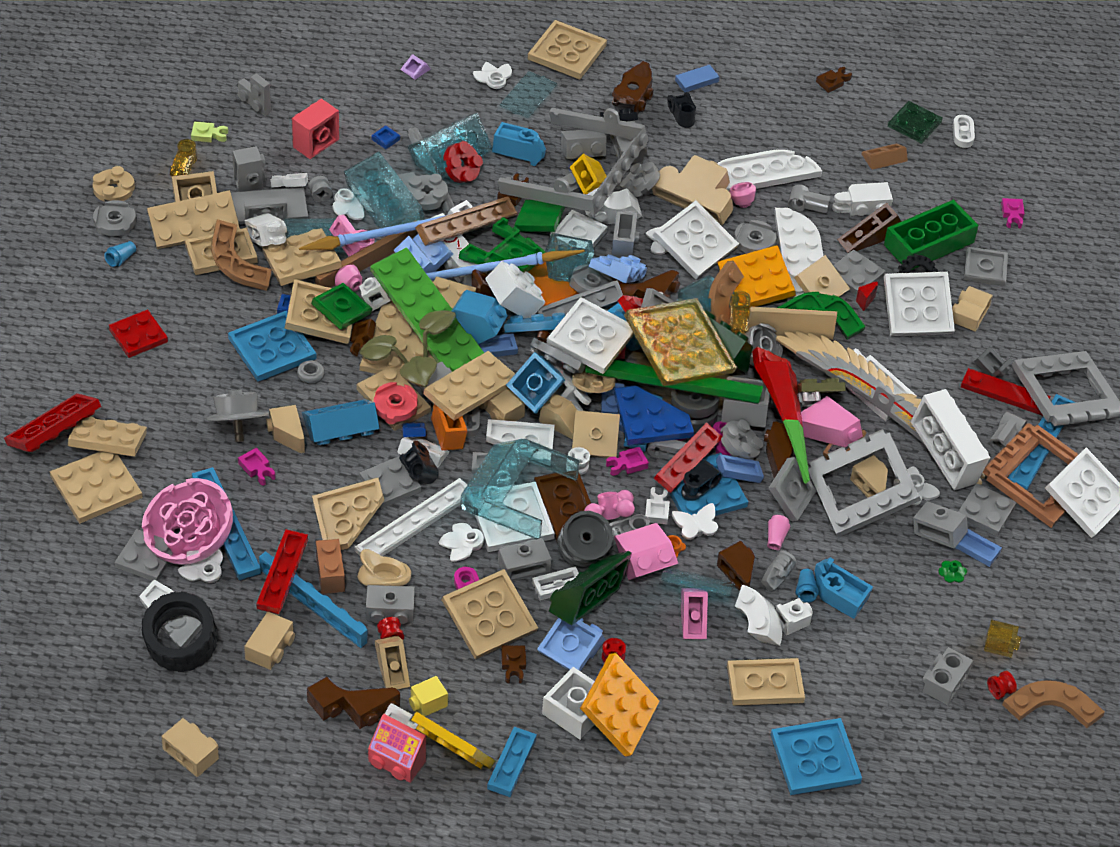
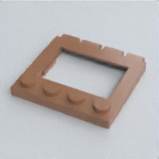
M1027 423L1006 447L994 457V460L990 461L983 473L987 476L986 480L1052 528L1066 513V510L1052 495L1042 504L1033 497L1034 495L1007 477L1039 444L1067 464L1078 454L1039 425L1034 427L1032 424Z

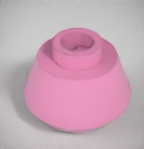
M741 182L733 185L729 192L735 205H739L741 208L750 206L755 198L756 186L750 182Z
M345 265L340 268L335 275V286L344 283L353 292L359 290V286L362 284V276L355 265Z

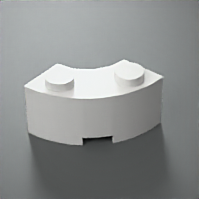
M627 188L613 192L605 201L603 208L595 216H591L590 211H585L589 218L605 224H615L617 210L637 212V219L642 217L638 199ZM597 189L593 190L592 192H590V193H588V194H586V195H591V196H593V195L595 194V192L597 191Z
M742 585L735 607L747 616L749 622L748 633L759 642L780 646L782 622L778 617L775 607L756 590Z

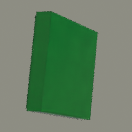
M525 200L514 226L520 231L555 232L565 206L536 200Z
M344 283L314 297L311 303L340 330L370 315L373 310L372 307Z

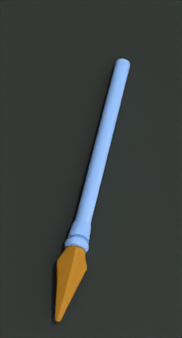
M444 216L355 234L326 236L298 249L333 250L338 246L343 247L358 241L416 230L415 227L419 224Z
M585 250L550 251L544 254L538 252L537 255L535 253L526 257L502 261L509 265L512 263L517 267L538 265V263L542 265L544 262L583 253ZM501 261L426 274L431 281H434L436 276L446 279L470 275L474 269L488 272L493 271Z

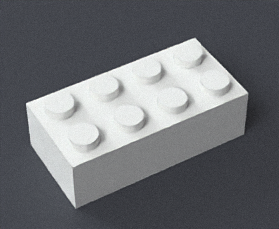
M946 389L924 395L911 420L913 427L953 490L975 485L990 459L988 451L982 446L976 433L971 429L965 416L960 412L954 399Z

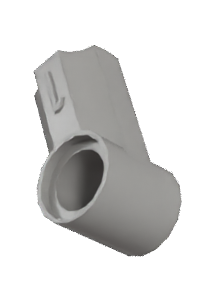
M795 185L792 187L789 196L788 207L794 211L796 209L798 212L809 209L827 213L831 197L809 192V189L804 185Z
M1007 411L1003 415L998 429L990 439L989 444L994 450L1000 452L1022 430L1027 421Z

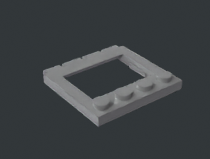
M1087 351L1014 360L1012 368L1046 421L1052 422L1054 426L1120 417V401ZM1071 370L1084 372L1089 379L1088 382L1101 399L1053 405L1035 375L1046 377L1052 376L1056 372L1070 374Z
M881 429L869 435L871 440L869 442H866L865 437L848 444L850 450L847 452L843 446L828 453L830 459L827 461L824 456H821L809 462L811 466L808 469L810 477L837 537H841L921 501L890 432L885 434L884 430ZM884 448L889 457L890 466L896 478L899 479L900 484L842 510H838L835 498L830 487L826 485L823 475Z

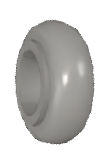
M305 361L299 365L297 375L304 383H316L323 378L324 368L317 361ZM307 370H315V371H316L315 373H312V374L306 373Z

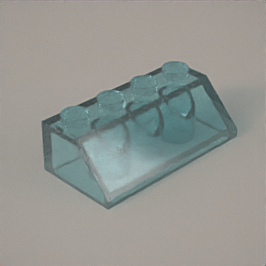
M478 113L463 117L407 146L416 166L429 175L439 174L441 177L447 175L444 153L450 145L466 141L480 156L492 151L493 148ZM460 159L461 162H462V163H461V166H464L463 160Z

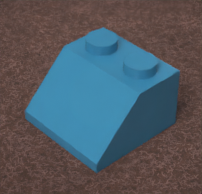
M469 290L462 293L452 309L466 333L472 335L477 344L496 336L508 316L506 309L498 303L496 298Z
M534 352L506 386L534 413H537L565 379L560 371L547 359Z

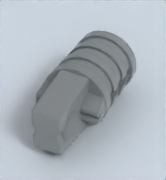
M780 551L761 580V583L768 591L775 590L787 578L797 564L795 557L787 551Z

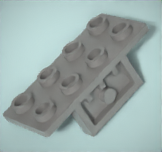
M303 187L231 193L239 225L245 224L244 220L265 213H269L283 221L308 219Z

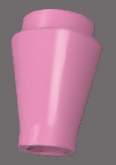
M773 515L768 521V548L774 550L781 549V545L790 529L787 517Z

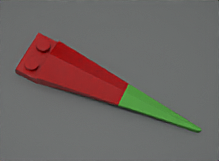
M757 346L752 351L754 367L779 411L793 446L803 482L806 484L810 481L796 374L791 368L790 361Z

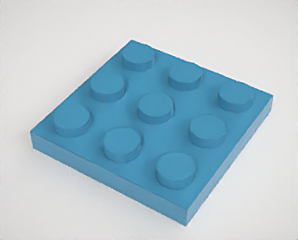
M287 311L228 333V339L257 382L295 368L305 361L317 359L315 350L303 333L284 329Z
M722 453L707 456L703 460H706L719 470L716 459ZM723 476L714 488L694 501L685 499L681 494L682 487L685 485L684 480L669 493L678 511L690 515L697 514L698 511L710 503H713L715 506V516L748 507V500L737 480Z
M841 718L771 729L770 735L790 795L861 784L862 776Z

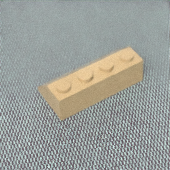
M750 307L746 311V330L764 323L775 328L777 331L775 333L776 336H784L785 332L795 334L796 331H799L806 335L810 332L819 338L823 335L832 341L837 312Z

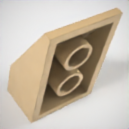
M214 171L172 176L175 202L217 193Z

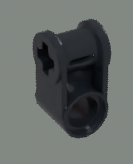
M684 92L683 95L679 96L668 95V108L678 125L684 128L692 127L695 123L696 105L693 103L689 92Z
M414 441L412 447L405 454L402 453L399 456L401 463L405 466L411 478L427 484H432L437 479L438 468L430 457L427 448L419 441Z
M706 460L700 461L684 475L685 485L681 490L682 496L690 501L699 499L720 482L723 473Z

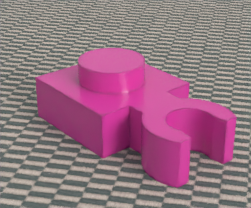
M1002 198L1003 218H1008L1007 227L1011 228V224L1014 222L1021 229L1025 214L1023 199Z
M640 447L619 452V458L609 457L606 459L607 467L615 466L611 468L610 474L612 476L618 475L621 470H625L627 474L648 469L649 464Z
M258 448L238 457V464L250 477L257 475L258 482L261 485H266L265 476L275 480V471L270 468L268 459Z

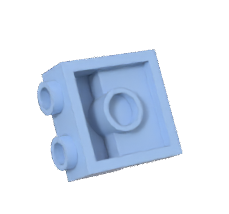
M419 234L413 239L408 236L394 249L396 253L407 247L425 273L435 272L453 255L443 241L425 246Z
M608 254L607 256L592 258L589 267L624 283L639 281L645 276L647 271L646 265L640 262L641 259L632 255L617 258Z
M558 618L537 650L567 670L574 667L581 671L588 659H593L605 638L602 634L603 631L598 626L585 624L583 618L573 625Z

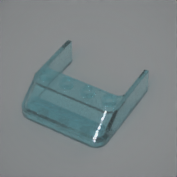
M527 439L496 443L492 446L462 492L460 505L467 512L531 538L540 539L542 520L506 506L503 501L528 462L577 480L579 460Z

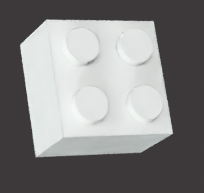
M501 261L485 278L498 303L517 315H522L523 318H531V315H535L546 303L541 295V289L534 283V277L528 272L523 273L512 263L509 265Z
M572 667L543 697L542 714L581 740L595 725L580 709L595 681Z

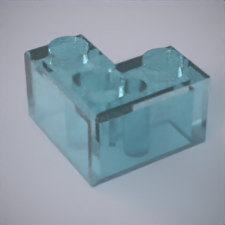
M552 233L545 253L569 250H585V252L556 261L546 262L548 277L557 281L569 282L572 272L577 266L590 264L594 255L592 240Z

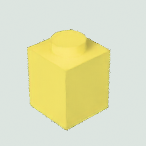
M435 676L411 687L409 703L413 711H418L421 715L427 716L448 706V692L438 677Z

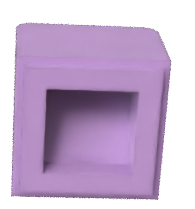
M412 54L400 70L416 80L431 68Z

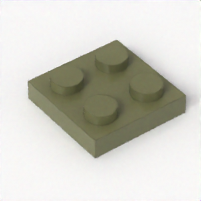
M828 378L821 380V383H817V379L800 380V384H797L798 393H839L846 391L845 382H839V378Z

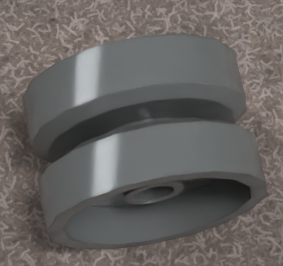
M672 388L671 405L689 414L695 433L706 422L713 427L718 418L720 397Z
M580 511L572 515L560 530L557 539L558 550L563 559L569 564L580 568L589 567L592 563L595 564L601 560L611 548L613 541L612 528L607 519L599 513Z

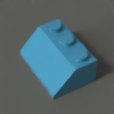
M367 399L302 412L310 440L317 442V445L330 443V439L339 437V440L351 439L352 434L360 433L361 436L374 434L373 430L380 429L375 402Z

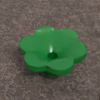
M959 561L942 562V567L939 568L938 573L944 577L946 582L952 583L955 581L960 583L964 581L967 569Z

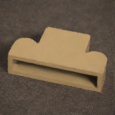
M694 155L681 173L673 166L663 167L659 171L660 178L652 188L653 195L684 209L694 201H697L721 225L725 223L732 213V198L730 192L726 189L730 184L728 171L716 162Z

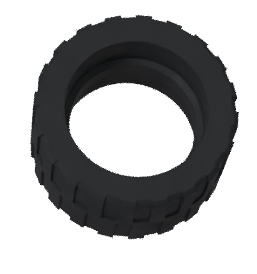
M175 591L160 596L146 609L141 623L142 636L151 658L160 667H164L169 671H192L204 665L211 658L212 653L217 647L218 633L212 611L203 599H200L193 593ZM186 615L194 617L201 622L202 632L200 636L187 647L179 649L168 648L158 641L160 628L173 617Z

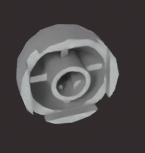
M761 323L750 327L744 332V335L749 338L747 342L753 346V350L758 346L779 357L782 356L783 346L776 341L777 336L775 333L777 331L769 324ZM751 355L750 365L754 367L753 356Z

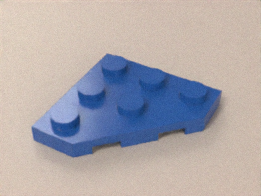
M638 386L615 388L614 395L627 445L693 437L694 430L689 414Z

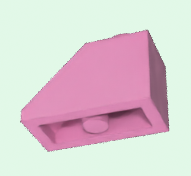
M681 588L683 639H707L708 592L705 588Z

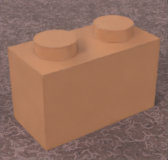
M339 539L316 541V560L321 594L345 592V575Z

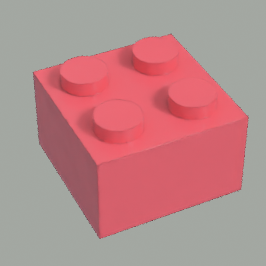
M321 98L302 112L296 114L292 118L293 148L311 159L338 141L339 110Z

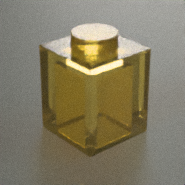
M991 620L984 651L1011 658L1013 651L1018 650L1021 637L1017 636L1019 626Z

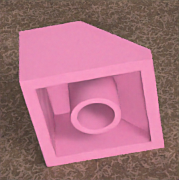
M657 523L614 536L619 553L625 551L632 553L626 569L628 580L678 564L670 539Z

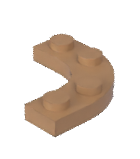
M217 219L211 241V252L218 268L235 282L267 291L272 269L250 264L242 260L234 249L237 224Z
M727 261L715 277L708 299H711L710 313L716 316L714 320L719 324L721 321L726 322L733 327L731 332L737 334L740 330L731 317L729 304L733 291L744 276L734 261Z
M1037 681L1025 685L1006 698L1002 704L1019 721L1043 705H1055L1071 713L1086 728L1102 718L1105 713L1093 700L1075 686L1057 681Z

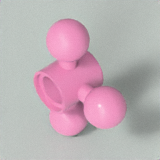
M621 490L618 493L604 492L597 496L598 504L591 503L584 510L599 513L607 520L616 519L620 516L629 517L634 513V497L628 490Z

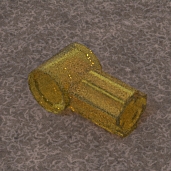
M183 139L177 145L178 151L170 169V176L188 175L192 165L197 161L195 142L191 139Z
M745 291L735 292L730 302L729 325L733 327L731 332L735 334L738 331L742 334L748 332L751 298Z

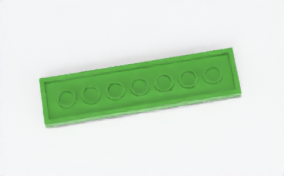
M407 247L370 266L372 274L422 343L425 330L420 329V320L426 314L433 311H452L450 305ZM456 317L451 325L442 333L437 335L429 333L427 335V350L437 363L442 361L452 372L484 354L472 335L466 333Z

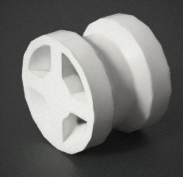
M581 447L571 449L568 453V470L578 469L580 475L585 474L589 470L590 453Z

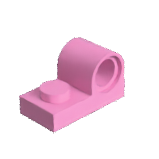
M339 215L329 229L333 236L367 231H356L345 215ZM375 238L344 245L342 248L349 257L372 245L375 242Z

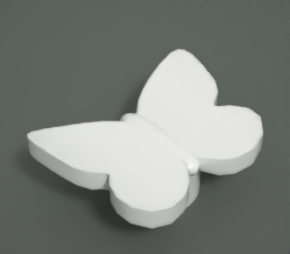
M912 466L907 469L921 498V501L913 505H919L922 499L932 500L939 497L940 491L935 486L924 483V477L919 474L916 467ZM896 478L894 480L893 486L900 484L899 479Z
M713 503L706 505L697 514L692 515L685 512L672 511L675 523L682 528V537L687 540H692L703 534L711 536L718 530L717 523L713 521L715 518V506Z

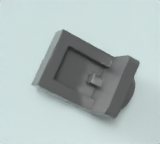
M989 346L974 362L985 374L993 377L997 375L1003 377L1010 370L1008 365L1013 360L1010 357L1004 361Z

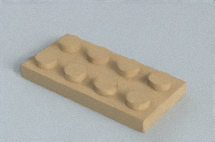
M230 190L147 208L157 249L185 244L186 239L212 235L217 219L237 224V230L240 229Z
M487 351L424 389V395L452 420H456L508 389L506 384L515 373Z

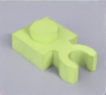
M194 122L191 141L212 142V138L225 142L227 140L228 127L219 126L215 128L214 123Z

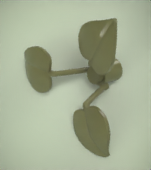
M439 310L426 314L420 320L419 327L425 330L423 332V357L415 356L408 362L400 350L394 346L397 343L396 338L390 335H380L369 340L361 348L359 354L367 360L379 361L388 357L392 351L396 352L405 363L400 369L401 376L415 385L426 388L430 377L437 367L436 361L428 357L427 335L429 333L437 335L445 331L454 321L456 314L453 311Z

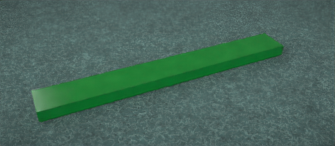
M614 360L604 374L587 365L585 372L589 374L757 404L760 402L763 393V386L619 360Z

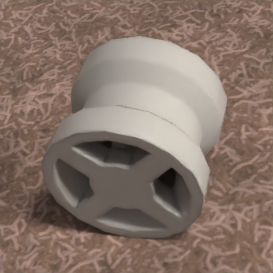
M316 176L310 180L309 189L312 192L314 201H327L331 198L332 189L326 177Z

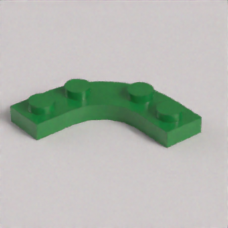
M808 292L798 295L778 307L783 309L837 312L836 325L847 340L865 330L864 323L853 308L836 295L831 296L819 292Z

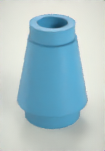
M128 241L109 247L104 254L105 260L111 267H119L136 252V246L133 242Z
M803 569L800 571L796 595L802 602L809 603L816 599L819 590L813 571L811 569Z

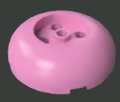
M191 478L176 486L171 484L153 498L144 513L142 520L144 541L157 557L169 563L183 565L202 561L213 555L228 538L233 523V509L224 490L212 481ZM177 528L180 529L178 534L174 533ZM154 535L164 539L173 555L170 556L155 548ZM187 551H199L195 555L187 556Z

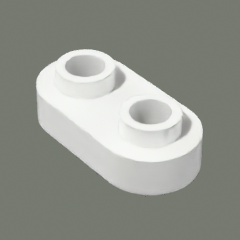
M958 115L954 118L953 122L954 143L962 148L971 147L975 138L974 121L967 115Z

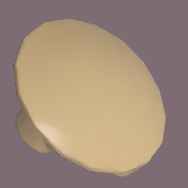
M585 370L583 373L578 372L572 375L573 385L585 392L603 393L615 387L616 378L589 374Z

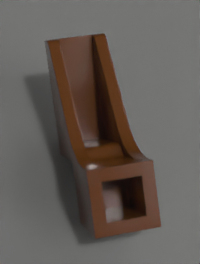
M675 270L667 271L638 284L618 281L623 295L642 299L647 288L663 292V295L670 298L671 294H675L680 286L678 281L679 272Z
M325 677L307 688V702L323 721L329 717L334 718L338 716L344 709L359 729L365 726L374 725L385 714L391 703L400 707V692L393 687L354 691L344 690L332 683L328 677Z

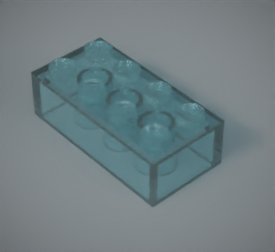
M380 152L344 171L347 186L379 229L410 223L415 220H425L422 206Z

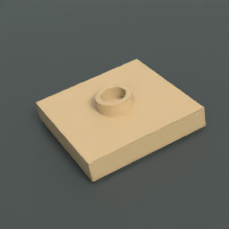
M826 255L794 277L805 293L819 292L839 297L850 289Z
M576 410L572 449L576 447L584 448L590 453V457H616L620 414Z

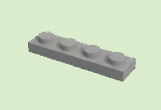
M618 280L543 306L538 310V314H544V317H550L554 313H565L566 315L580 297L602 309H606L618 303L617 300L623 296Z

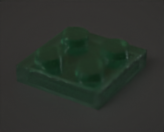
M908 101L888 122V127L922 144L942 123L943 117Z

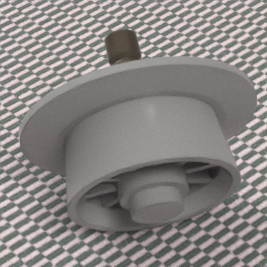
M242 389L228 390V394L213 396L216 414L207 416L206 420H233L235 442L244 441L242 419L269 415L268 411L257 410L258 392H242Z

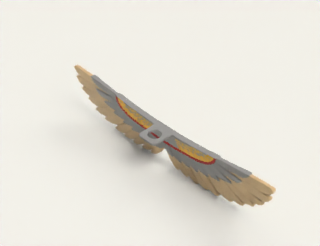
M796 331L795 334L785 332L784 336L776 337V341L794 352L799 358L824 371L826 375L832 378H839V382H845L846 387L890 416L924 444L911 423L921 399H917V396L913 394L902 393L894 395V385L890 376L886 378L885 373L881 369L877 371L871 361L867 363V360L862 355H857L850 348H847L846 351L840 343L835 340L832 342L823 335L819 338L810 332L806 335ZM982 472L980 478L985 479V474ZM979 478L977 484L982 485V480Z

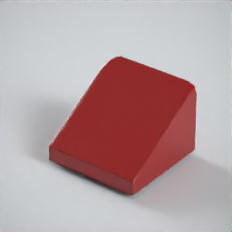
M877 281L858 288L856 302L863 311L866 310L876 297Z

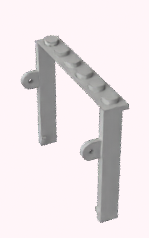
M551 108L549 113L552 124L621 136L633 140L593 196L571 192L569 183L564 178H557L554 181V188L511 180V177H500L498 180L499 191L501 194L590 211L591 216H595L603 208L607 198L612 195L616 185L621 182L625 172L630 169L632 162L638 157L641 149L646 146L648 135L646 134L645 125L620 121L618 112L612 108L606 109L604 117Z

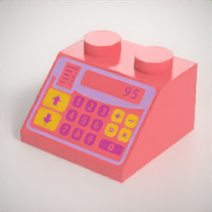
M383 714L369 745L368 759L375 768H383L391 772L396 779H404L411 783L426 762V735Z

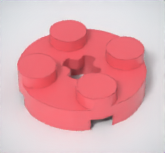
M390 382L376 390L373 399L376 412L379 417L385 419L386 423L396 424L411 418L417 413L418 397L415 390L409 385L404 384L403 387L397 385V382ZM392 400L400 401L399 404H392Z

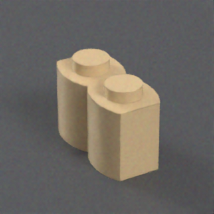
M971 286L966 291L962 290L958 299L959 304L955 303L952 308L954 323L976 332L990 307L993 295Z

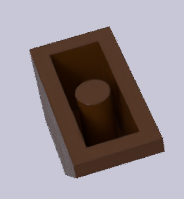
M739 541L719 552L717 567L740 591L742 585L750 587L755 556L749 547H746L742 541Z

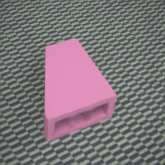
M828 396L801 412L803 432L806 438L847 447L848 444L863 437L860 420Z

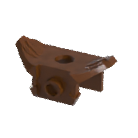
M642 61L623 74L620 85L618 84L612 93L614 97L612 100L613 105L618 106L620 102L635 105L634 112L638 114L645 110L647 99L651 100L654 92L652 88V71L649 63ZM630 84H636L639 88L636 90H631L628 88V86Z

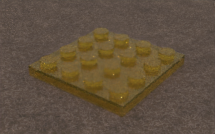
M697 298L630 309L624 314L625 319L663 386L734 373L737 369Z

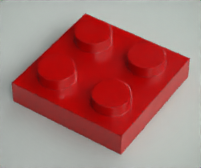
M148 309L109 325V331L128 358L168 342L167 335Z

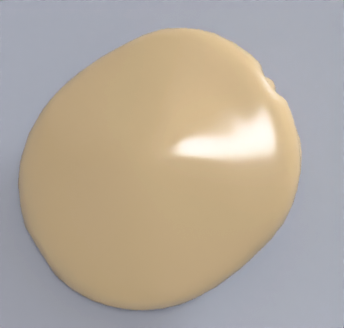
M363 549L361 551L360 559L363 565L359 569L357 578L363 585L404 586L410 581L411 569L405 563L390 557L380 556L370 549Z

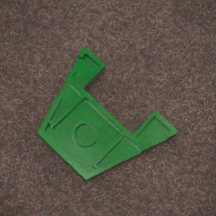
M502 217L493 225L492 232L506 238L490 252L468 244L459 252L458 258L475 264H484L526 257L535 253L537 255L538 252L544 254L546 251L529 237L525 239L520 235V230L517 227L512 228L508 225L509 221ZM536 265L518 266V268L525 273Z

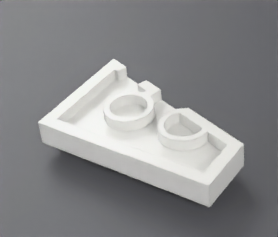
M488 419L486 442L551 464L555 425Z
M153 580L139 597L142 604L149 608L154 600L174 591ZM181 615L166 621L162 628L178 648H184L202 629V624L194 617Z

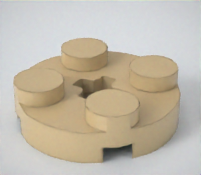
M115 166L93 176V192L102 201L104 199L108 201H125L131 197L135 189L134 178L120 166ZM111 184H117V187L114 188V186H110V185H111Z

